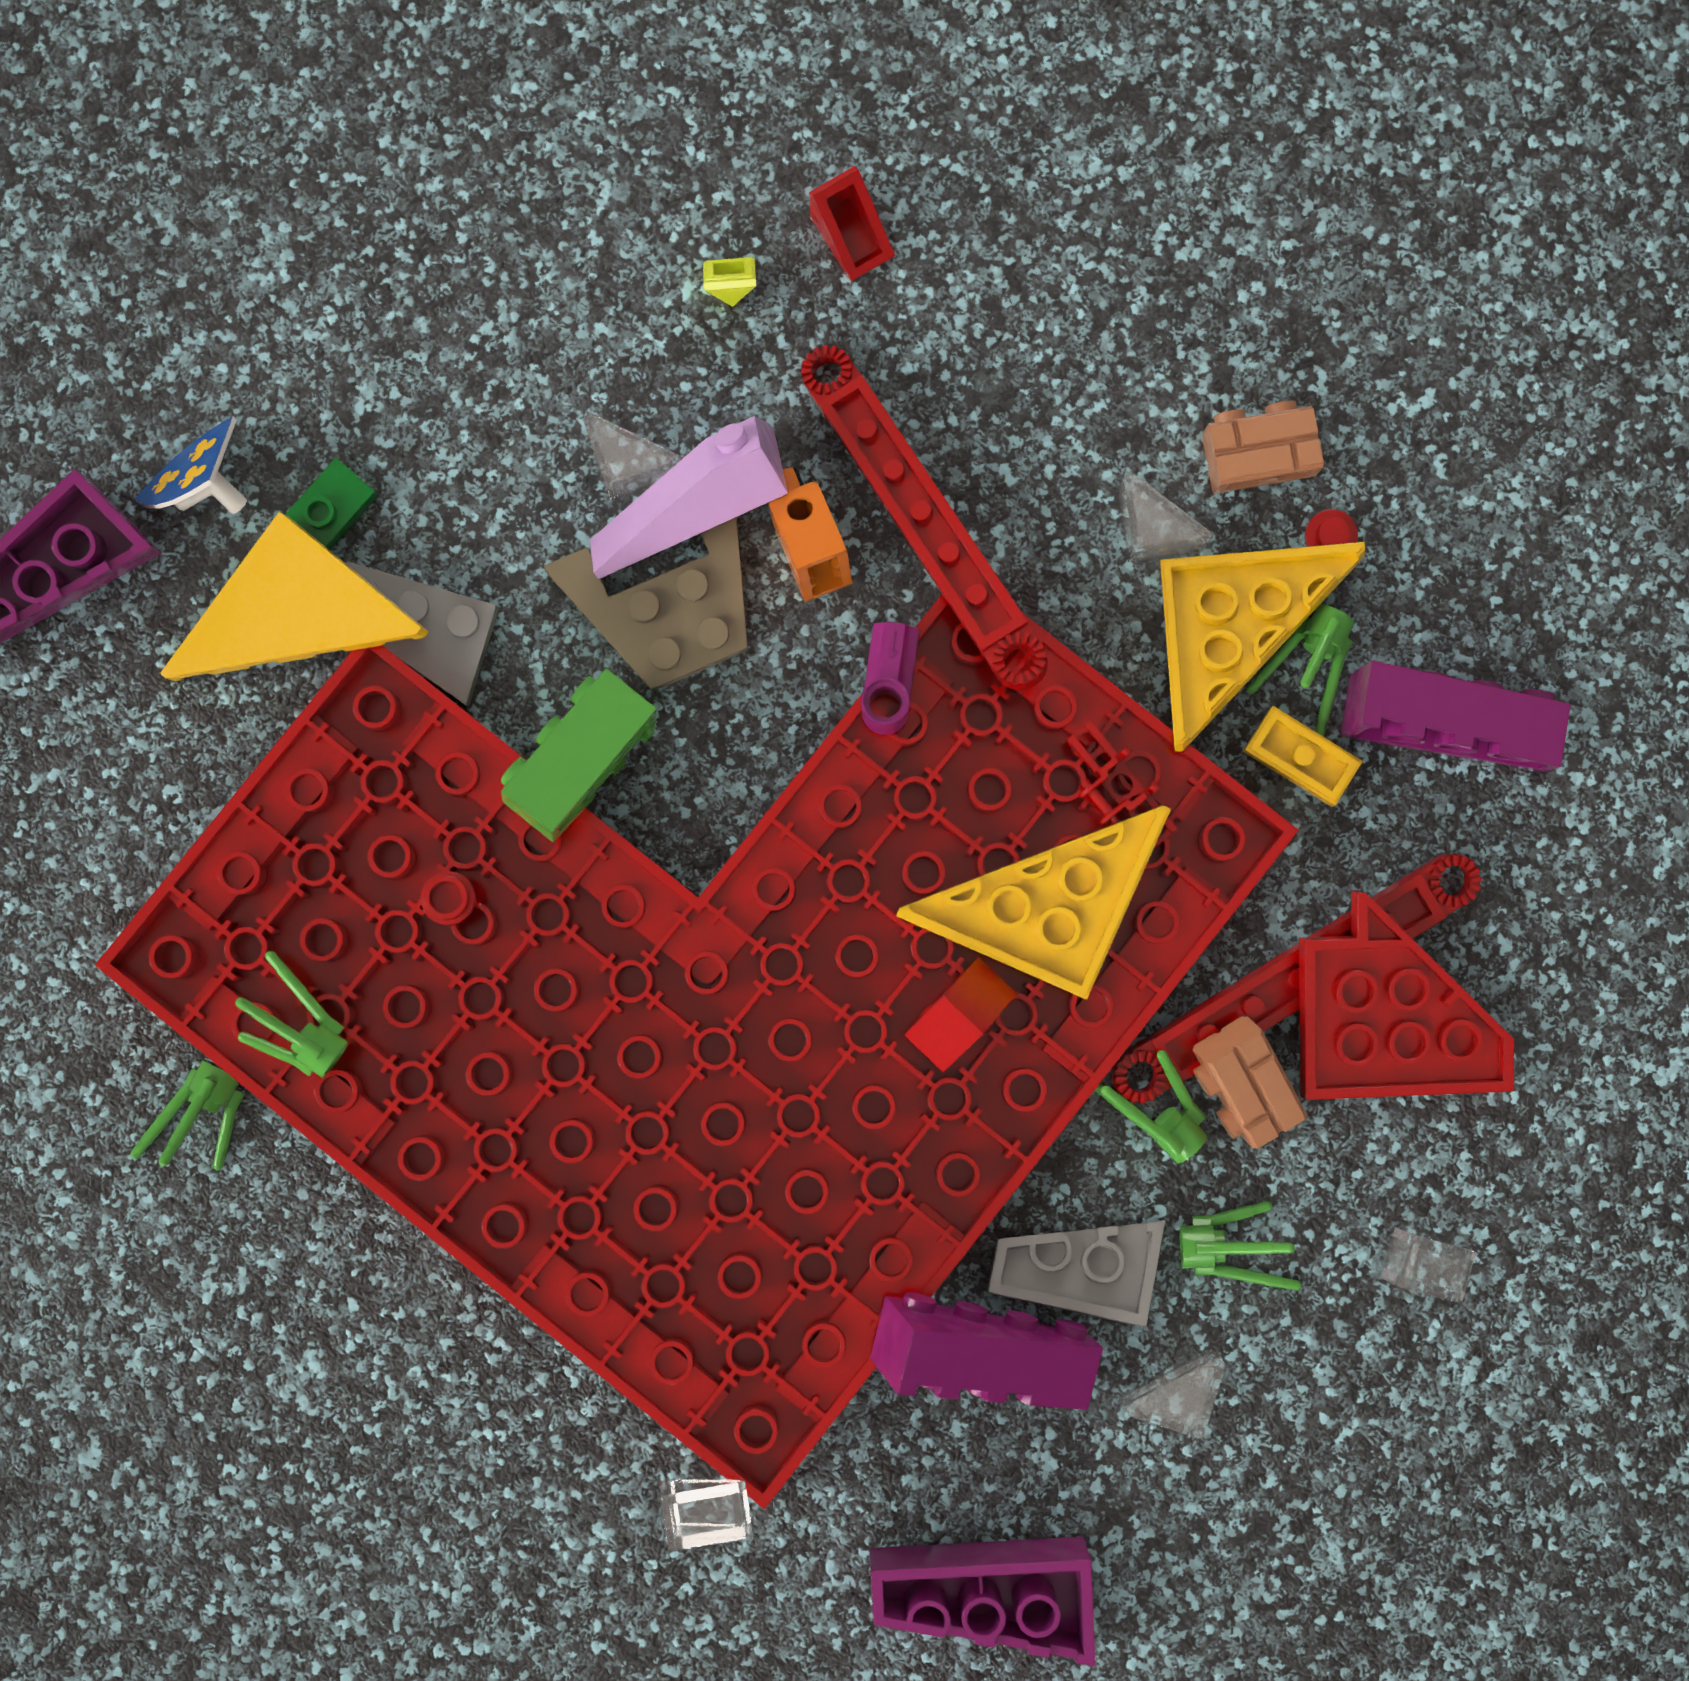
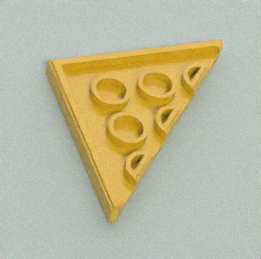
M278 512L160 674L166 679L180 681L184 680L185 677L202 674L215 675L249 669L250 666L271 662H290L317 657V654L340 650L347 652L376 647L391 641L409 638L414 640L425 638L429 631L289 516Z
M1365 542L1160 560L1175 752L1183 751L1360 563L1365 556Z
M1159 806L900 907L896 916L1087 1000L1171 809L1166 806Z

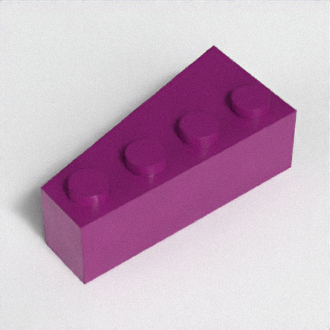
M75 469L0 538V644L162 554L88 477Z
M1373 660L1349 675L1340 737L1544 772L1559 768L1562 765L1571 704L1555 701V694L1552 692L1524 689L1522 693L1502 689L1503 685L1496 682L1472 680L1469 682L1450 678L1451 676L1443 673L1418 671Z
M913 1292L905 1293L904 1299L885 1296L870 1359L897 1395L915 1396L919 1385L934 1390V1395L943 1399L958 1400L960 1389H966L969 1393L982 1398L986 1402L1005 1403L1009 1398V1394L1014 1393L1017 1394L1018 1400L1030 1406L1088 1410L1103 1347L1087 1333L1088 1328L1085 1325L1066 1319H1057L1055 1325L1038 1323V1319L1033 1315L1015 1310L1006 1311L1005 1317L987 1314L988 1310L986 1308L964 1301L956 1302L955 1308L936 1305L937 1301L935 1299Z
M1084 1537L869 1548L874 1625L940 1638L951 1635L971 1639L973 1644L995 1648V1644L1025 1649L1027 1654L1045 1658H1050V1654L1073 1658L1077 1664L1096 1667L1091 1558Z

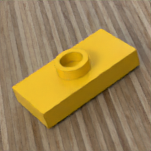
M1275 706L1269 708L1243 750L1245 754L1331 807L1336 806L1363 762Z

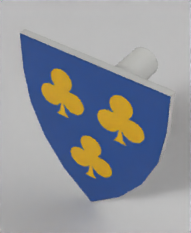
M232 416L192 442L154 476L135 500L146 508L160 509L175 504L178 509L185 511L213 495L231 514L239 512L245 506L247 499L218 472L237 419Z

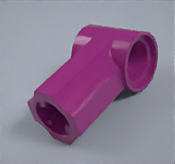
M889 621L873 624L865 685L861 696L862 718L866 726L873 732L882 735L893 734L899 731L907 722L920 633L918 628ZM890 695L898 700L901 707L895 715L882 718L872 712L870 705L876 697Z

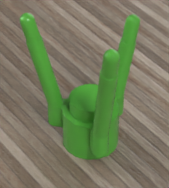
M1319 605L1312 617L1307 618L1262 667L1247 686V692L1254 694L1303 638L1306 639L1303 647L1313 655L1301 679L1302 687H1310L1323 659H1331L1333 657L1315 732L1324 737L1344 661L1353 644V641L1348 636L1355 624L1354 620L1346 613L1334 607Z
M268 951L265 954L266 960L319 1022L320 1026L316 1027L309 1022L298 1033L262 1008L257 1007L243 997H239L235 1001L236 1006L291 1042L290 1049L294 1052L247 1032H240L238 1039L259 1051L294 1065L308 1076L314 1072L321 1078H324L349 1044L339 1036L345 1027L325 1012L275 952Z
M1160 1050L1157 1052V1058L1184 1108L1183 1111L1170 1107L1153 1121L1111 1087L1105 1086L1100 1082L1094 1091L1147 1132L1179 1164L1191 1158L1205 1143L1207 1133L1199 1125L1205 1120L1206 1115L1192 1100L1166 1051Z
M202 1059L198 1069H191L184 1085L131 1150V1157L138 1159L188 1099L191 1104L159 1158V1165L165 1167L170 1163L202 1108L217 1114L221 1105H223L225 1110L213 1161V1168L221 1170L228 1151L236 1112L245 1095L244 1092L236 1089L239 1082L217 1064Z
M1270 1201L1250 1204L1209 1216H1192V1226H1180L1182 1268H1194L1195 1276L1215 1275L1295 1291L1302 1288V1284L1298 1280L1216 1264V1262H1225L1226 1255L1290 1254L1294 1252L1295 1246L1292 1243L1225 1242L1224 1230L1213 1229V1227L1268 1212L1273 1207Z

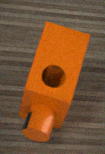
M792 467L783 469L788 494L768 502L774 528L805 603L853 584L847 549L817 482H810L804 485L798 469Z

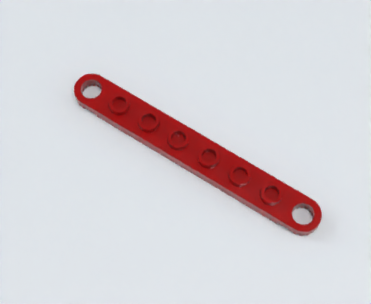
M823 345V348L820 349L818 347L814 348V352H809L806 355V360H803L801 364V376L808 393L999 681L1014 690H1026L1034 687L1044 678L1048 668V659L1043 644L864 377L855 367L849 355L843 349L840 350L834 345L832 347ZM827 363L837 364L842 369L841 377H837V381H832L831 385L829 383L823 385V383H818L814 379L818 368ZM1026 649L1034 654L1036 660L1029 672L1025 671V674H1016L1015 672L1011 673L1008 668L1006 669L1005 660L1012 651Z
M1444 853L1433 858L1371 898L1413 939L1447 918L1446 916L1463 905L1469 904V901L1474 900L1476 893L1480 891L1481 887L1479 885L1482 877L1479 875V867H1476L1473 860L1455 853ZM1451 865L1459 866L1464 874L1463 886L1458 892L1447 895L1439 885L1441 884L1439 877H1442L1441 873L1446 871V867L1449 868ZM1351 910L1308 937L1351 936ZM1299 943L1128 1048L1111 1070V1078L1116 1090L1123 1097L1134 1103L1153 1101L1157 1096L1172 1088L1157 1058L1158 1051H1166L1184 1082L1194 1076L1193 1069L1201 1065L1192 1050L1195 1044L1213 1033H1220L1223 1027L1241 1016L1249 1017L1264 1032L1298 1011ZM1137 1061L1150 1063L1153 1070L1150 1083L1141 1089L1130 1088L1125 1076L1128 1072L1127 1069L1131 1067L1132 1063L1135 1064Z

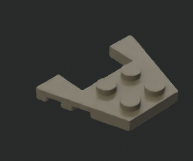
M737 517L700 533L709 552L708 555L612 596H608L602 580L598 579L594 574L592 556L587 547L544 565L556 585L560 587L582 614L654 692L748 651Z

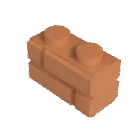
M1282 401L1265 407L1266 414L1246 417L1245 410L1237 409L1215 415V423H1209L1202 433L1213 494L1315 477L1324 468V459L1320 439L1318 438L1314 408L1312 406L1297 408L1296 401Z
M1241 1016L1223 1027L1220 1033H1213L1194 1045L1192 1050L1201 1065L1193 1069V1072L1207 1095L1212 1097L1217 1094L1223 1108L1218 1110L1216 1114L1232 1139L1241 1136L1252 1148L1259 1149L1277 1138L1281 1131L1286 1132L1306 1120L1307 1113L1263 1030L1249 1017Z

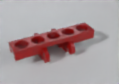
M1089 721L1066 740L1098 779L1093 784L1088 779L1082 783L1085 790L1078 796L1084 798L1088 795L1104 814V817L1099 821L1101 824H1104L1109 819L1113 824L1119 820L1116 813L1121 809L1128 818L1138 815L1134 808L1143 801L1148 804V811L1159 807L1151 795L1161 788L1160 785L1156 782L1145 790L1122 762L1132 752L1129 747H1126L1117 754L1092 721ZM1090 733L1098 742L1095 752L1088 753L1078 741L1081 735ZM1107 754L1111 760L1100 768L1095 760L1099 755ZM1114 767V770L1108 774L1107 772ZM1117 775L1127 776L1132 784L1131 791L1126 795L1116 794L1111 784L1114 777ZM1102 784L1118 804L1114 809L1097 789L1099 785ZM1138 796V797H1137L1136 799H1134L1132 802L1129 801L1132 797ZM1167 817L1164 824L1165 831L1159 836L1154 848L1178 830L1169 817Z

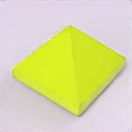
M745 257L703 262L704 290L733 307L756 287L755 258Z

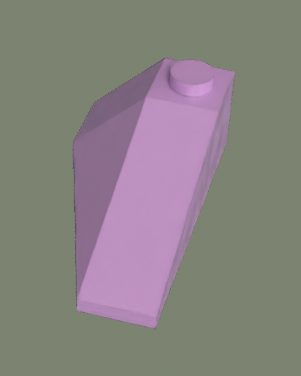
M753 416L738 424L734 423L723 427L716 434L703 440L590 539L593 572L596 577L601 579L788 494L775 432L770 423Z

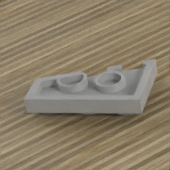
M346 561L348 566L429 631L425 638L386 642L383 646L414 670L469 707L499 607L495 604Z
M1165 1220L998 1239L996 1241L986 1293L1146 1327Z

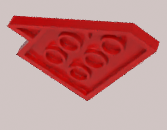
M1359 890L1351 891V936L1299 938L1300 1096L1303 1099L1321 1100L1514 1091V1038L1365 892Z

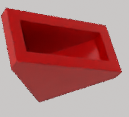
M856 166L809 192L810 217L850 281L855 280L895 256L860 171Z
M978 957L904 1035L944 1072L986 1032L1016 997L1017 993Z

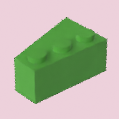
M607 668L596 680L588 676L579 685L570 699L575 704L562 720L554 716L538 734L535 741L540 746L527 761L519 757L508 768L500 781L505 785L501 790L503 803L552 842L591 803L596 796L595 792L609 775L613 774L616 776L625 766L626 761L624 758L640 740L645 744L655 733L657 708Z

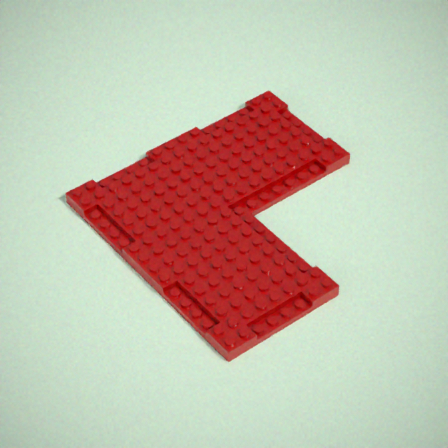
M941 594L915 627L920 630L910 696L909 716L906 724L893 734L882 735L873 732L866 726L862 718L861 694L701 895L697 897L587 808L578 815L554 842L550 841L504 804L502 800L501 790L505 785L500 781L508 768L522 756L386 647L381 645L351 651L102 955L95 966L765 1509L875 1370L876 1365L870 1357L885 1296L904 1299V1295L907 1292L919 1293L929 1297L934 1295L1299 830L1189 744L1183 751L1175 752L1173 730L1023 612L1022 614L1028 621V624L1045 648L1048 668L1044 678L1034 687L1026 690L1008 688L999 681ZM1017 649L1007 656L1005 667L1011 673L1025 674V671L1029 672L1030 668L1034 666L1036 659L1029 650ZM880 695L870 705L872 712L882 718L895 715L901 707L898 700L890 695ZM1092 721L1117 754L1126 747L1131 749L1132 752L1122 762L1145 790L1156 782L1160 785L1161 788L1151 796L1159 806H1166L1171 809L1168 817L1178 830L1153 849L1086 1000L899 918L896 915L900 907L1113 825L1110 819L1104 824L1099 822L1104 817V814L1088 795L1084 798L1078 796L1085 790L1082 783L1088 779L1093 784L1098 779L1066 741L1085 724ZM1090 733L1079 737L1078 741L1088 753H1093L1097 750L1098 742ZM1101 754L1096 758L1095 762L1101 768L1111 758L1107 754ZM1114 767L1111 768L1107 773H1111L1114 770ZM1117 775L1111 783L1112 789L1116 794L1126 795L1131 791L1132 784L1127 776ZM1102 784L1097 787L1114 809L1118 805ZM1138 796L1132 797L1129 801L1132 802V801H1133L1134 799H1136ZM1143 801L1134 810L1138 815L1147 812L1148 804ZM1122 809L1116 813L1119 818L1116 823L1129 819ZM1165 825L1163 826L1159 836H1161L1164 833ZM453 871L462 874L474 887L476 894L475 907L469 917L461 923L455 925L436 923L425 914L422 908L421 892L423 886L430 877L439 872ZM268 951L275 952L325 1012L345 1027L339 1036L349 1044L324 1078H321L314 1072L308 1076L294 1065L259 1051L238 1039L240 1032H247L294 1052L290 1049L291 1042L238 1008L235 1001L239 997H243L257 1007L262 1008L298 1033L309 1022L316 1027L320 1026L319 1022L266 960L265 954ZM979 957L1017 995L986 1032L942 1072L904 1034Z

